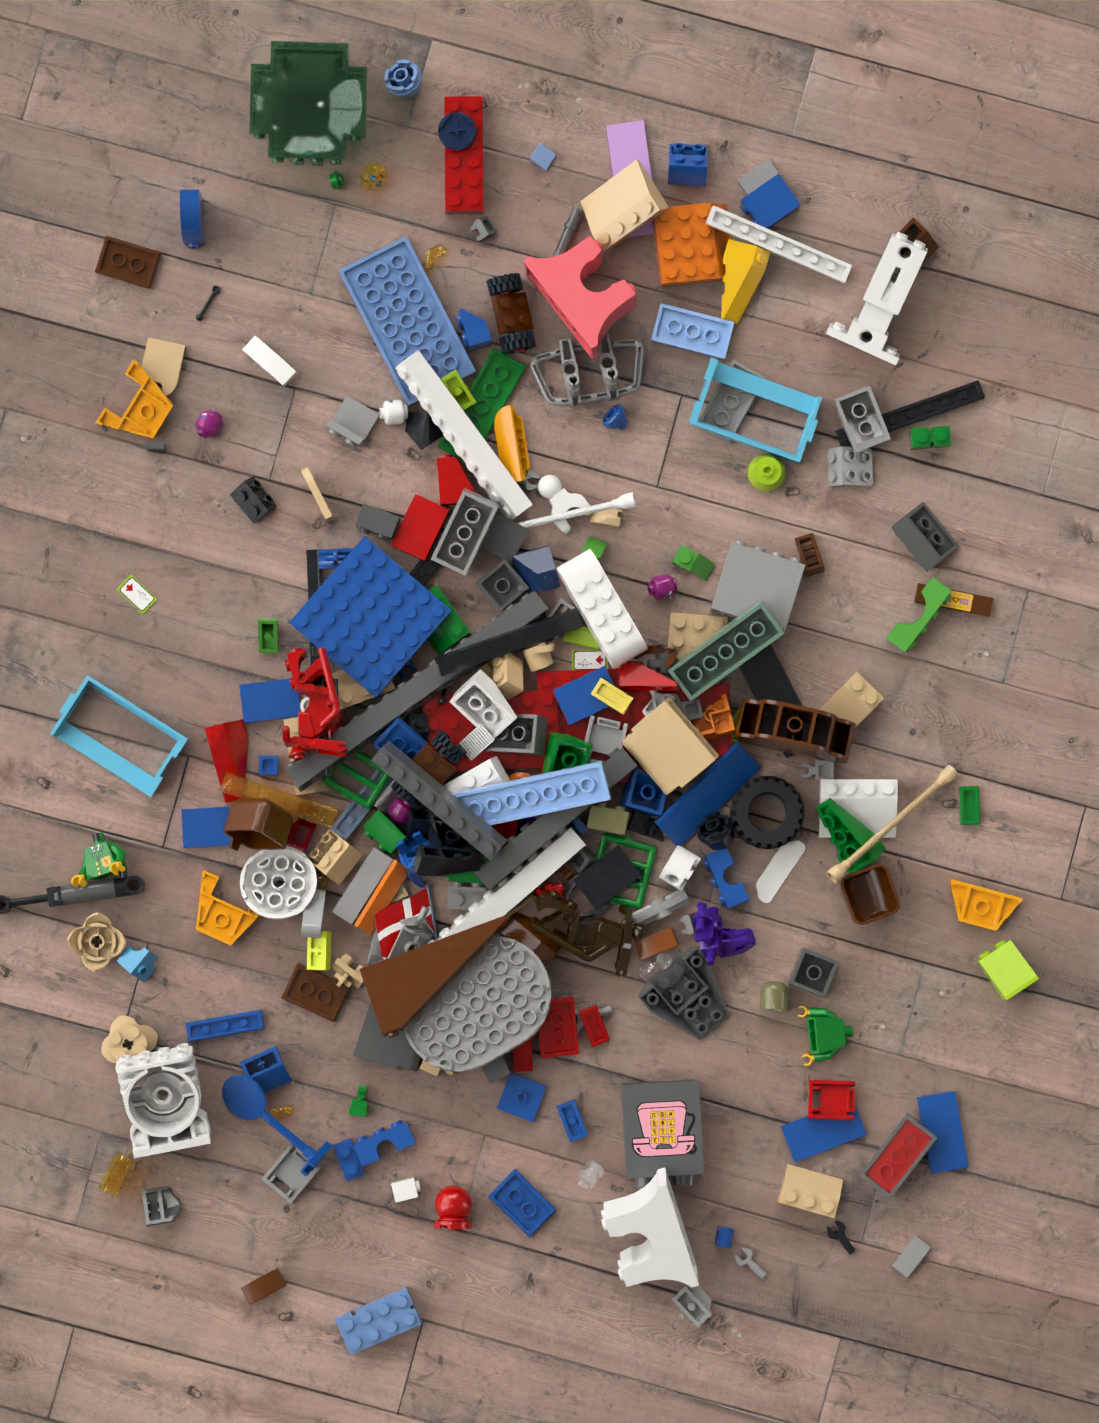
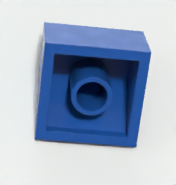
M634 768L623 788L619 807L652 817L661 816L666 794L646 771Z

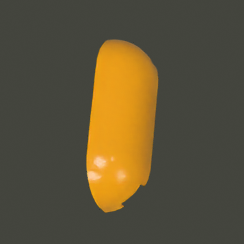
M508 405L497 413L494 429L499 460L513 479L518 482L526 479V472L530 470V461L522 416L517 415L514 406Z

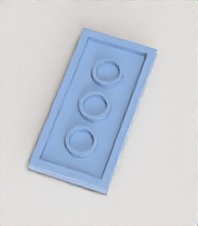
M660 303L651 341L725 360L734 322Z

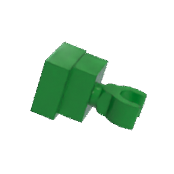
M359 1084L357 1099H352L348 1114L366 1117L368 1102L364 1101L367 1086Z

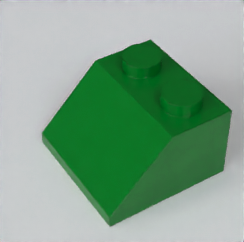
M380 810L363 826L366 829L363 833L370 840L375 838L379 842L378 848L384 853L388 851L391 854L397 848L396 844L407 838Z

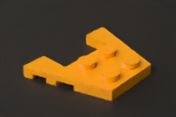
M134 359L125 375L141 385L140 389L122 418L109 409L104 408L96 423L155 438L174 405L140 363Z
M203 870L196 931L232 946L260 915L250 908L247 912L212 896L219 877Z

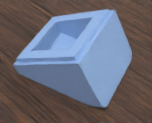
M539 143L530 161L546 171L556 154Z

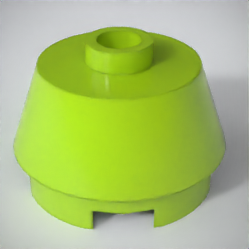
M772 454L756 456L748 467L750 483L756 489L765 492L773 491L780 487L786 476L783 462Z

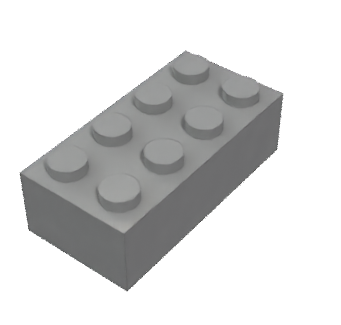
M465 488L431 560L466 576L500 504Z

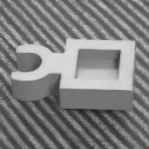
M814 761V767L807 763L801 764V767H807L809 770L807 774H801L802 778L814 775V780L834 779V762Z

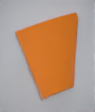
M726 694L721 695L717 702L713 705L710 704L706 708L705 712H703V718L693 720L694 727L706 740L735 733Z

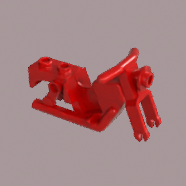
M293 649L290 651L291 653H287L288 660H285L287 672L291 671L293 677L289 679L291 689H296L297 694L301 697H308L309 706L304 712L298 713L299 737H290V728L288 726L282 728V738L285 746L292 747L289 758L294 759V761L302 760L308 754V751L343 758L347 755L342 753L347 751L343 741L319 739L342 719V711L326 649H318L320 658L316 659L304 672H300V667L303 660L308 657L306 649ZM324 675L327 687L311 685L319 676Z

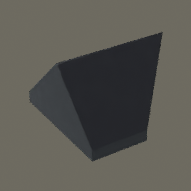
M408 412L405 431L421 450L443 436V432L434 424L429 413Z

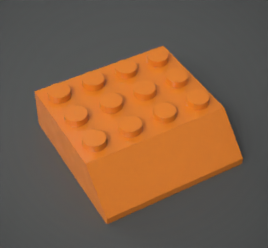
M701 203L670 206L652 220L660 288L723 281L726 265L723 264V257L731 235L705 223L712 206L728 211L727 204Z

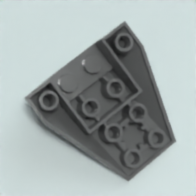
M694 947L677 954L651 976L638 997L652 1013L701 1040L725 1020L729 1013L712 967L707 965V958L704 957L699 948Z

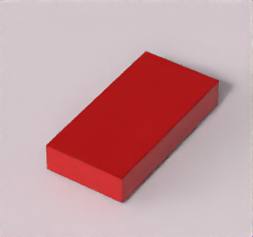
M596 1004L578 1011L592 1047L610 1040Z

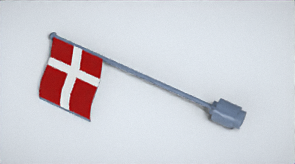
M426 883L424 889L408 899L389 905L374 915L381 961H383V956L385 958L389 956L402 929L403 924L400 923V920L417 917L422 906L430 909L425 920H427V924L432 928L435 940L438 938L430 891L431 884Z

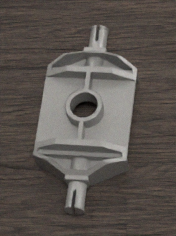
M422 906L417 917L400 920L403 926L388 958L409 951L410 946L414 944V949L426 945L432 939L434 932L427 924V920H425L430 910L429 908Z

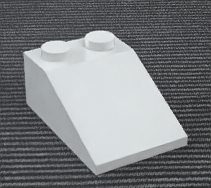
M481 669L463 684L450 700V703L476 727L482 724L493 738L497 737L517 718L494 681Z

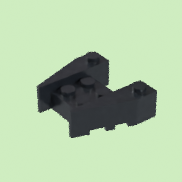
M409 808L404 825L406 837L414 839L412 835L420 831L422 836L429 840L430 845H418L413 861L416 875L436 877L480 870L484 858L480 851L474 850V846L442 819L434 815L432 811Z

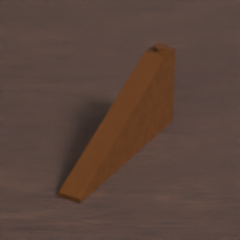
M506 915L359 969L382 1035L384 1037L388 1036V1038L398 1036L399 1032L404 1030L508 923Z

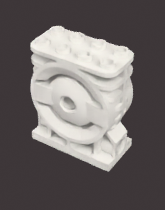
M183 1043L177 1045L176 1048L169 1049V1047H163L155 1052L143 1051L135 1056L127 1054L119 1057L115 1069L118 1074V1083L121 1087L120 1092L123 1096L125 1110L132 1122L130 1137L134 1158L211 1144L212 1130L207 1112L200 1108L201 1087L192 1046ZM158 1068H162V1070H164L156 1071L154 1073L149 1074L143 1081L142 1086L133 1087V1085H139L141 1079L148 1072ZM166 1090L168 1094L162 1096L158 1094V1091ZM192 1096L187 1098L184 1105L180 1109H178L182 1104L184 1097Z

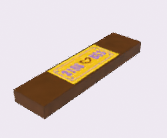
M917 584L915 603L926 605L925 598L921 593L926 584ZM951 590L949 593L952 595L946 605L943 603L940 605V608L990 617L993 598Z

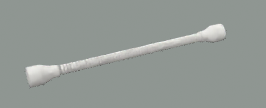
M631 492L623 494L611 502L535 518V520L518 522L517 524L524 528H530L540 524H547V522L552 523L566 518L578 517V515L582 516L597 511H604V509L609 510V508L630 509L637 506L634 493Z

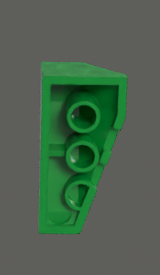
M550 732L542 774L588 764L593 745L568 734Z
M831 798L816 807L824 827L828 829L831 835L830 841L832 844H835L838 851L836 855L841 863L851 857L854 852L875 835ZM878 841L853 863L847 871L849 873L856 872L875 861L886 849L881 841Z

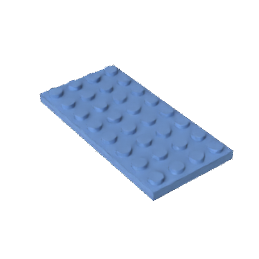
M407 236L338 270L408 407L419 402V400L411 393L404 379L399 377L395 367L416 351H420L439 379L455 369L462 379L476 372Z

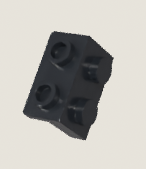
M254 477L243 481L230 494L253 524L257 523L267 512L276 507L273 498L264 491L260 482Z

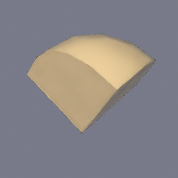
M609 508V510L597 511L591 516L589 523L619 528L622 510Z

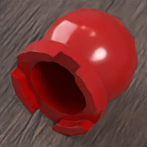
M451 1185L446 1186L438 1193L435 1200V1210L440 1218L434 1220V1229H472V1221H468L467 1217L472 1211L473 1204L467 1190L461 1186Z

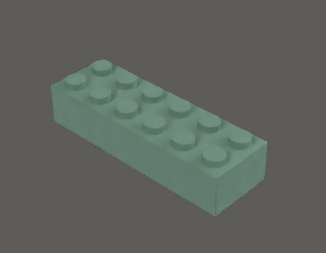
M761 599L681 657L674 666L668 668V672L689 700L692 701L785 634V630Z

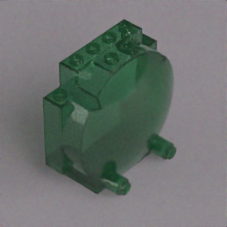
M271 41L270 64H251L249 134L254 136V139L269 138L268 158L272 159L273 163H284V160H289L293 165H304V162H311L312 166H323V163L330 161V164L341 165L342 161H346L347 141L361 142L362 139H366L367 67H349L350 48L348 43Z

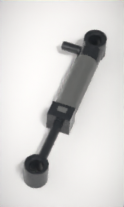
M125 870L124 872H119L120 878L87 882L85 887L80 885L78 888L74 885L46 888L47 894L10 899L5 895H0V899H3L6 903L5 908L0 910V914L8 913L15 906L48 902L49 907H57L138 895L144 891L145 882L139 876H127V870ZM132 880H137L140 884L139 888L135 891L130 888Z

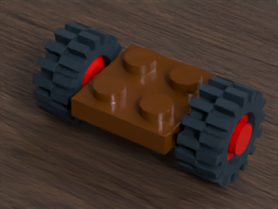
M520 273L504 274L488 279L486 282L489 295L491 296L499 334L512 333L499 338L502 354H513L535 348L533 331H531L534 328L526 292L515 293L523 290Z
M443 730L431 741L436 749L429 743H426L412 759L441 785L456 770L453 764L457 765L467 754L464 748ZM395 781L391 785L396 794L410 806L417 809L421 805V802L398 782Z

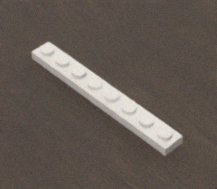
M712 206L705 223L841 283L846 282L852 267L851 264L716 206Z

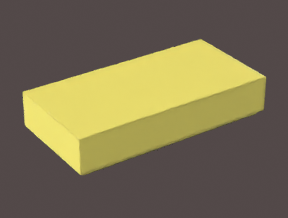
M600 678L591 693L592 696L621 714L625 713L633 700V697Z

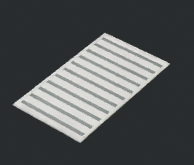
M480 724L459 744L466 751V755L473 760L495 739Z

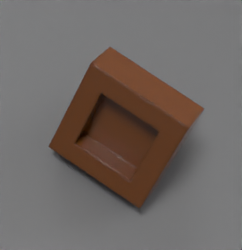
M569 861L565 862L554 872L563 884L567 883L578 873Z

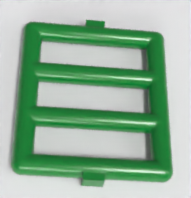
M359 750L353 756L383 774L378 783L373 782L344 763L331 770L330 776H323L322 781L342 793L341 796L344 798H350L364 808L371 809L390 776L371 761L373 758ZM338 768L372 789L373 791L369 798L366 800L333 780L331 777Z
M603 833L596 854L598 860L607 854L605 850L608 841L648 852L646 863L631 860L637 869L643 870L641 882L633 881L628 885V887L639 889L636 900L617 895L609 900L610 904H621L640 909L643 905L657 847L635 841L631 837L623 838Z

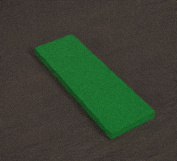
M494 347L469 389L476 403L463 410L484 439L487 438L491 431L497 413L505 406L527 367L514 358L502 354L501 351ZM443 435L437 447L464 462L456 454L452 444Z

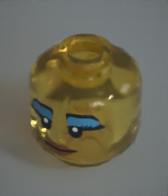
M378 162L375 164L368 163L359 174L362 180L360 184L368 191L370 188L375 191L379 190L387 181V170Z

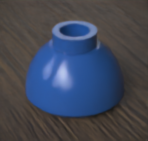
M620 404L612 406L603 418V425L610 429L619 428L622 430L628 424L626 412Z

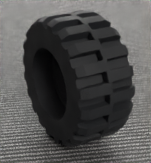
M760 776L742 785L732 800L730 811L733 828L737 835L748 845L759 849H774L790 842L801 829L805 815L804 804L799 792L795 790L792 784L775 776ZM765 794L779 798L785 808V818L782 824L770 831L757 828L749 816L751 803L758 796Z

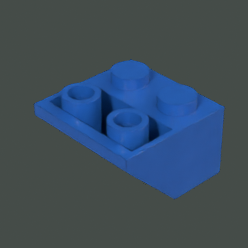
M670 143L668 184L706 186L708 145Z
M459 309V315L456 316L459 330H464L462 340L465 348L469 347L471 352L491 346L492 339L486 321L464 309Z
M277 1046L240 1062L245 1076L256 1081L262 1087L264 1093L292 1081Z

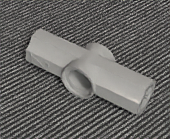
M684 889L682 891L677 890L666 897L662 896L650 902L648 906L634 912L633 918L635 923L643 922L647 925L654 920L658 921L672 914L673 911L689 904L690 901Z

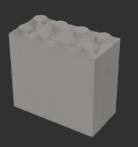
M737 540L735 543L731 542L710 612L735 619L762 599L784 630H786L805 565L801 564L802 560L793 557L788 560L783 558V554L777 552L769 554L765 553V549L754 546L752 549L746 547L747 543Z

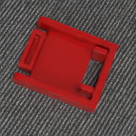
M809 1080L808 1120L854 1121L855 1116L847 1115V1113H855V1089H848V1087H855L856 1082ZM813 1091L821 1092L820 1108H812Z

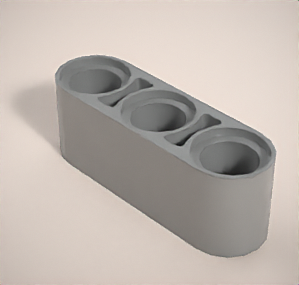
M316 889L312 901L304 909L301 937L321 938L326 902L325 889Z

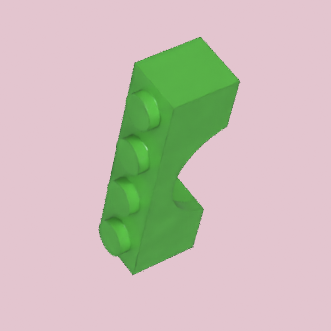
M932 576L921 591L926 603L923 615L913 623L903 624L898 622L886 638L904 652L907 649L911 651L917 643L915 638L919 634L923 635L929 627L926 625L930 619L934 620L940 613V610H938L942 603L946 605L952 597L949 594L951 590Z

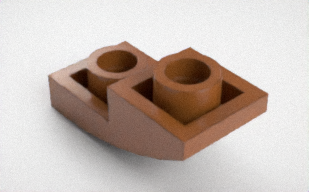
M672 927L634 942L641 960L679 945Z

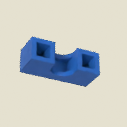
M727 847L705 855L706 860H703L706 870H711L713 878L710 879L714 888H719L721 895L718 897L721 905H726L727 909L749 900L742 882L730 885L723 878L724 870L734 864Z
M396 1121L391 1124L392 1128L385 1130L383 1127L374 1131V1136L367 1138L364 1135L356 1139L357 1143L353 1144V1147L362 1167L380 1159L377 1148L378 1144L383 1140L392 1141L397 1151L416 1143L407 1121Z

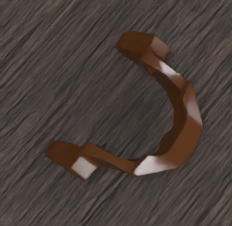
M661 644L647 645L648 650L633 658L639 659L644 654L668 653V660L664 667L670 668L679 660L677 655L680 651Z

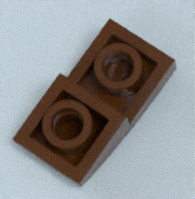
M277 1268L248 1283L241 1289L251 1305L284 1288L286 1283Z

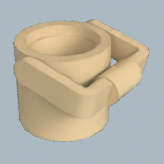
M542 641L522 650L531 672L553 663L550 651H554L555 644L552 641Z

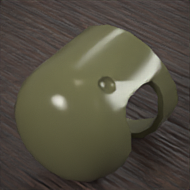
M777 981L765 983L761 988L760 1009L787 1012V986Z

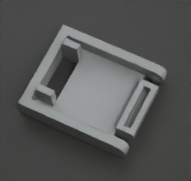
M590 715L585 742L593 745L591 754L594 751L608 755L616 748L622 749L623 744L621 742L625 739L628 724L624 723L623 730H619L621 722L598 717L597 723L593 724L594 716ZM590 754V757H589V761H588V762H590V763L599 762V760L591 759V754Z
M292 1143L262 1177L266 1184L290 1204L321 1168L316 1166L307 1176H304L300 1171L308 1159L302 1155L303 1152L298 1148L291 1153L290 1150L294 1146ZM276 1176L291 1188L287 1194L272 1182Z

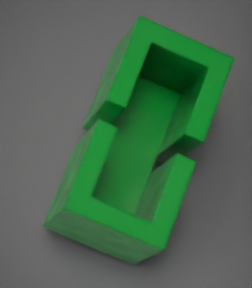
M950 426L932 427L930 431L929 427L911 428L909 431L910 450L928 449L930 443H932L931 449L947 448L951 445Z

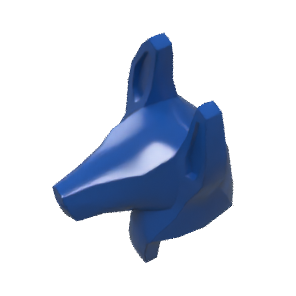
M418 831L412 835L414 839L408 838L405 842L402 840L396 846L399 850L400 861L407 869L408 877L415 885L422 888L424 883L421 875H416L413 861L418 845H430V843Z

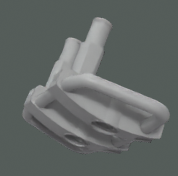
M607 332L599 349V370L602 374L605 392L587 395L580 394L579 370L574 352L584 351V348L581 344L572 345L570 338L559 340V349L535 356L530 364L534 377L547 403L558 406L570 405V408L582 406V403L604 399H608V401L620 400L619 397L637 391L641 385L644 348L635 339L610 340ZM635 347L636 357L633 384L623 389H618V372L612 348ZM561 356V372L568 398L552 397L538 367L540 362ZM611 362L613 366L605 368L603 363ZM567 368H573L575 372L573 374H567L565 370Z

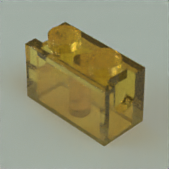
M117 1152L98 1188L116 1197L136 1160L127 1158L122 1153Z

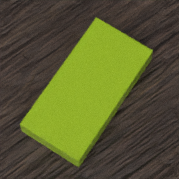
M582 626V628L563 634L562 642L599 650V646L588 627Z

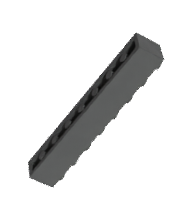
M390 741L371 760L490 861L508 841Z

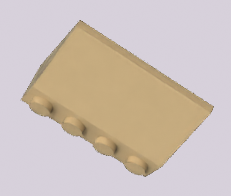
M639 159L635 160L580 201L592 235L603 247L601 249L603 252L613 249L669 208Z

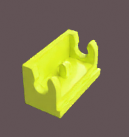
M322 931L321 938L308 937L307 970H331L332 931Z

